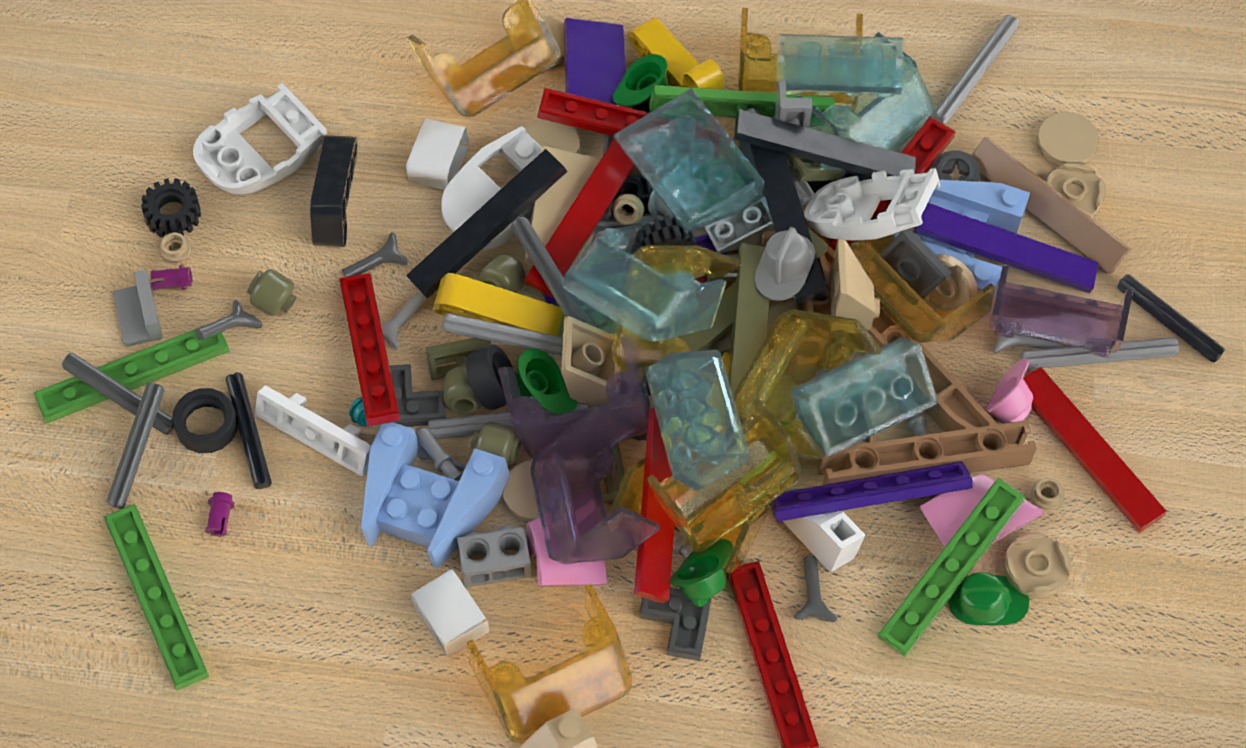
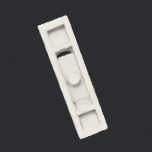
M266 385L258 391L255 416L360 476H363L368 471L371 445L358 438L361 429L352 424L342 429L306 409L305 402L307 399L298 393L287 398Z

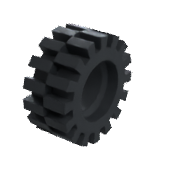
M169 178L163 179V185H160L158 181L153 183L155 189L153 190L148 187L146 189L147 196L143 195L141 199L143 203L141 204L142 212L152 233L157 231V235L162 238L165 233L176 232L184 236L183 231L185 229L188 233L192 232V224L197 226L199 223L198 217H201L200 204L195 189L193 187L190 188L189 183L186 181L181 185L180 179L174 178L173 183H170ZM178 202L183 205L179 212L172 215H164L159 212L160 208L167 203Z
M676 215L672 219L669 216H663L662 221H659L658 218L654 219V224H645V230L640 229L637 232L638 236L635 237L644 266H649V269L652 270L656 267L658 270H664L665 266H668V269L674 268L673 264H683V259L689 260L692 257L691 254L696 252L695 247H697V243L689 222L686 221V218L682 217L680 219Z

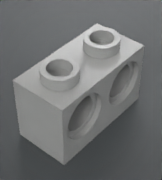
M505 526L495 532H470L464 535V537L457 538L465 588L531 577V562L524 527ZM508 548H514L518 550V552L514 555H506L503 553V551ZM474 554H482L485 556L482 560L474 561L470 559V557Z

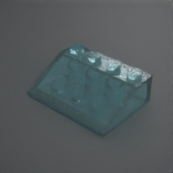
M692 88L614 134V139L686 232L733 216L762 199L765 181Z

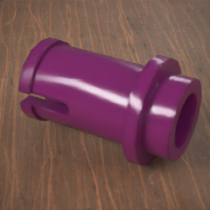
M183 264L179 265V268L151 270V279L164 278L163 281L151 282L153 290L176 287L186 290L187 286H192L193 284L191 268L184 267Z
M214 492L212 497L208 499V504L211 507L205 529L207 534L211 533L212 536L217 537L227 535L229 513L235 504L232 501V495L229 493Z

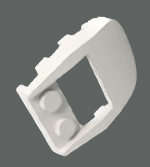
M283 83L277 86L279 92L267 98L260 94L249 99L250 104L238 110L233 107L223 114L224 119L216 126L210 125L196 139L193 147L196 164L204 175L220 189L240 195L262 190L296 172L323 144L324 137L327 135V129ZM266 114L298 147L296 154L286 162L282 161L273 169L240 135L241 132L251 127Z
M523 126L482 147L446 186L442 196L441 215L445 224L453 232L501 189L479 168L492 156L495 157L501 153L520 172L541 153L542 147L525 131ZM533 204L515 220L525 217L530 222ZM511 224L482 250L499 247L511 240L514 234Z
M936 168L930 169L928 173L914 174L913 169L901 170L900 176L888 177L886 171L873 172L872 179L859 181L857 176L844 178L819 189L815 193L814 198L809 201L804 211V216L810 227L824 237L845 240L878 239L922 225L921 215L934 189L940 188L941 185ZM892 199L887 211L879 213L878 219L871 220L879 202Z

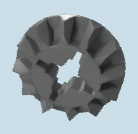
M953 150L945 152L935 159L931 169L936 168L939 180H952L951 175L947 174L953 172L955 165H958L959 174L964 175L959 176L958 181L978 182L980 179L978 162L973 156L963 151Z

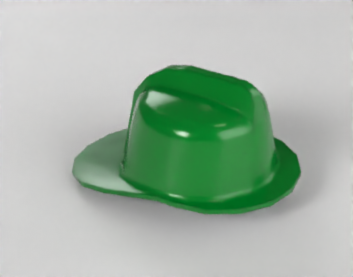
M657 54L645 55L637 59L629 66L622 81L616 88L613 95L614 102L619 106H634L650 98L655 85L669 86L666 75L668 68L666 59Z
M527 349L521 353L518 359V371L514 380L519 396L527 403L542 407L553 414L569 415L573 412L578 402L570 398L561 370L554 359L539 349Z
M720 538L700 545L686 557L678 570L673 573L670 584L679 587L684 596L692 600L696 607H703L725 587L724 565L734 550L733 543L728 539Z
M977 572L964 579L949 599L948 604L951 613L965 624L1010 625L1024 618L1029 610L1030 600L1027 595L1021 594L1012 587L1006 576Z

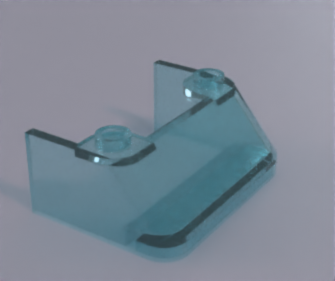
M877 32L874 35L868 65L893 85L858 114L848 106L841 104L832 105L823 113L812 105L809 128L896 151L918 132L929 117H933L934 104L915 60L880 32ZM848 170L846 171L847 174L851 176L859 175V173Z
M634 225L616 229L607 228L605 231L598 232L566 272L563 282L565 290L632 333L650 341H661L713 328L726 285V281L723 279L699 283L692 274L685 271L663 275L630 254L638 229Z

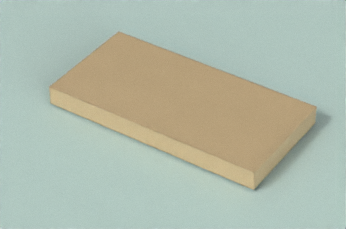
M543 145L541 152L547 149L568 171L533 203L530 224L544 247L601 159ZM593 233L571 266L570 272L587 274ZM526 252L525 261L533 263Z

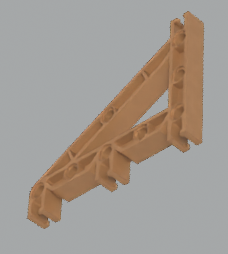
M813 229L811 230L827 245L828 249L827 252L818 258L828 296L816 299L821 302L812 300L798 304L806 336L794 337L790 340L788 357L790 364L795 363L793 369L794 382L815 378V372L821 368L836 336L835 329H832L830 272L835 251ZM775 230L762 233L761 247H766V243L771 236L776 234ZM881 300L879 318L873 319L871 330H849L899 384L908 388L911 397L944 432L877 442L848 336L841 339L835 352L836 356H833L826 371L827 378L823 381L821 388L837 445L835 448L820 450L817 469L819 475H825L822 485L961 461L969 473L1031 464L1037 448L1034 441L1024 444L1027 435L1031 432L1028 420L997 424ZM802 356H815L812 358L802 359ZM842 408H848L851 411H845ZM985 446L992 447L994 450L987 449ZM921 455L929 456L931 459H925ZM857 464H863L868 468H861ZM832 469H844L841 471L832 472Z

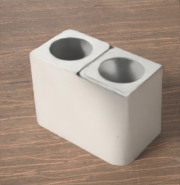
M424 118L406 163L409 182L445 190L448 183L459 172L469 147L459 144V142L469 144L467 128Z
M452 569L411 594L413 607L447 657L490 632L488 620L483 623L481 622L486 617Z

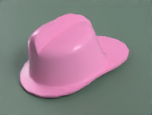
M1026 358L1016 362L1006 372L996 387L989 403L984 408L988 414L1002 423L1023 421L1031 410L1033 394L1023 379L1029 365V361Z

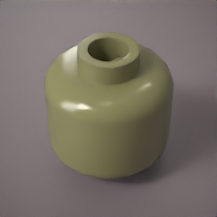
M498 255L493 258L479 274V281L515 293L523 288L526 273L520 261L508 255Z
M269 269L264 273L259 271L247 289V293L250 294V303L272 317L278 315L282 310L287 313L297 298L292 294L294 282L273 269Z
M466 366L450 370L445 375L443 381V400L445 405L451 411L461 415L471 414L482 407L471 389Z
M494 422L486 423L481 431L475 430L471 440V449L475 448L506 459L507 466L510 463H516L522 445V439L518 438L517 431L514 428Z

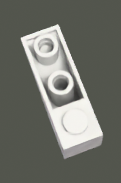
M765 196L705 227L718 254L739 249L742 243L750 245L761 244L762 233L775 230Z
M790 486V487H788L787 489H785V490H783V491H781V492L791 491V490H797V489H795V488H793V487ZM768 498L765 503L770 507ZM843 511L783 521L830 573L853 560L865 538V534Z

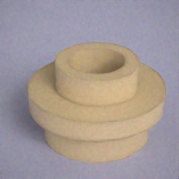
M624 194L615 200L612 211L618 222L624 225H632L641 220L644 214V206L638 197L632 194ZM624 205H631L634 212H627L624 209Z
M173 232L163 237L159 245V252L165 261L179 263L188 258L191 253V245L185 236ZM174 248H180L177 251H171Z
M1043 478L1036 481L1032 486L1031 499L1037 507L1044 510H1053L1062 504L1064 489L1056 479ZM1048 492L1052 495V498H1046L1041 493Z

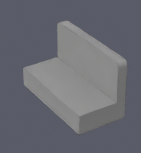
M779 79L775 119L809 128L812 98H786V80Z
M147 270L134 272L137 286L113 292L123 342L126 347L163 339Z

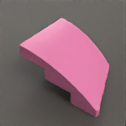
M981 473L972 477L973 488L942 493L920 506L944 547L995 481ZM1025 500L993 543L1044 514L1043 510Z
M591 491L582 493L527 524L529 557L537 558L538 587L603 586L607 584L601 530Z

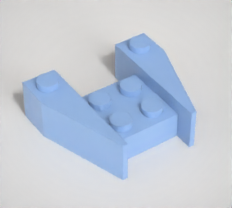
M939 180L940 188L934 189L928 203L1017 234L1030 192L1002 183ZM895 233L893 239L900 233ZM915 233L935 255H949L966 265L976 280L978 290L977 298L971 307L988 312L1003 267L974 258L976 254Z
M393 422L384 423L381 425L370 447L361 530L368 546L373 547L380 531L428 547L427 552L434 568L438 569L458 548L457 538L464 537V535L472 532L498 504L510 478L506 459L474 448L460 481L413 467L412 464L420 448L415 430Z

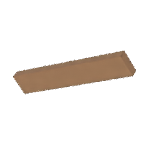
M984 137L971 155L978 162L980 173L991 182L1002 183L1030 192L1026 209L1089 259L1098 262V266L1107 273L1112 274L1131 249L990 138Z

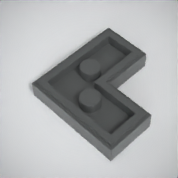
M411 364L390 365L400 421L393 423L406 427L428 426V421L446 418L443 390L412 392Z
M671 587L669 601L664 603L642 598L639 613L640 619L672 624L667 656L700 661L711 600L703 607H696L692 600L684 596L681 589Z

